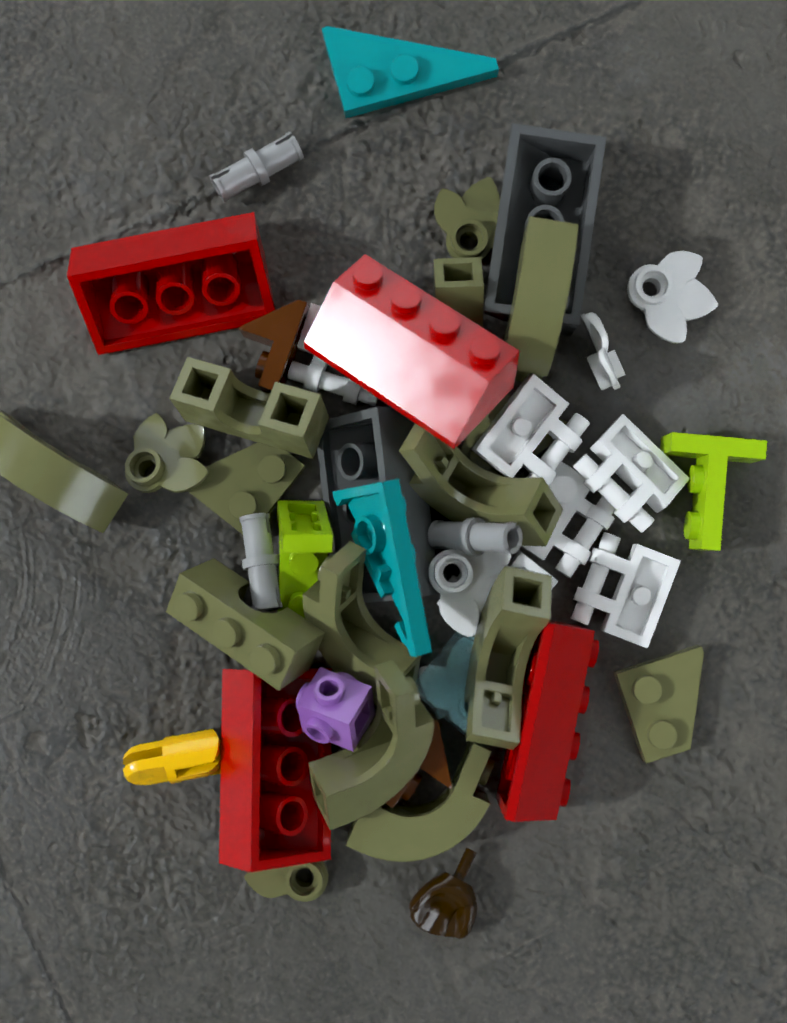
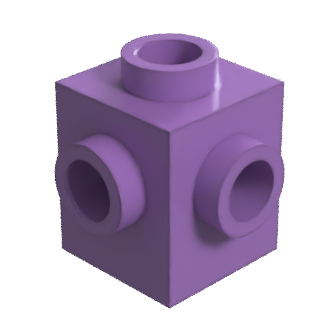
M320 667L310 683L306 682L297 695L296 709L298 710L302 731L318 743L327 744L330 742L354 752L375 715L372 686L359 682L350 674L344 672L335 673Z

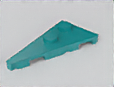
M326 26L321 28L345 118L498 76L499 67L496 58L336 27Z
M399 479L333 491V498L337 506L347 504L356 521L351 536L355 544L366 549L365 565L380 597L391 595L403 621L395 624V628L402 643L407 647L410 657H417L432 652L415 565L416 552L410 539L406 519V501L401 493Z

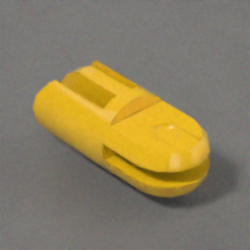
M213 729L176 736H166L160 741L133 746L123 757V765H125L123 768L124 777L128 782L135 785H152L168 781L171 784H175L185 780L221 774V740Z

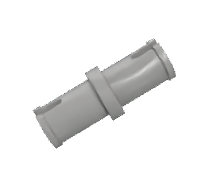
M289 131L284 136L257 151L251 148L243 152L244 158L215 174L209 175L218 195L225 203L228 199L257 183L261 186L269 183L271 175L297 161L303 160L304 156L296 138Z
M254 513L241 516L239 519L242 525L246 558L242 559L243 570L248 571L252 608L260 612L283 608L276 566L279 565V555L274 554L269 521L270 514Z
M480 517L466 518L463 522L435 520L428 529V542L431 547H435V550H462L464 554L469 556H479L484 552L516 554L523 540L522 530L515 522L489 523Z

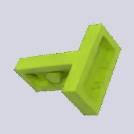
M671 432L662 436L660 450L667 456L696 458V464L691 465L688 477L690 479L687 482L689 493H693L692 511L686 513L684 520V537L689 539V549L720 551L727 462L754 463L766 460L767 440Z
M278 500V585L283 608L277 609V612L288 607L305 618L303 594L318 581L320 566L328 556V553H332L333 533L324 501Z

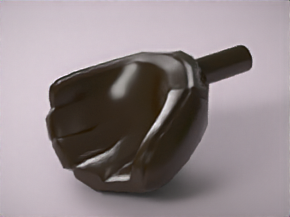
M466 847L454 875L443 872L435 876L421 887L410 901V917L422 931L445 937H456L458 939L466 938L472 931L477 915V902L471 885L464 882L477 854L473 850Z

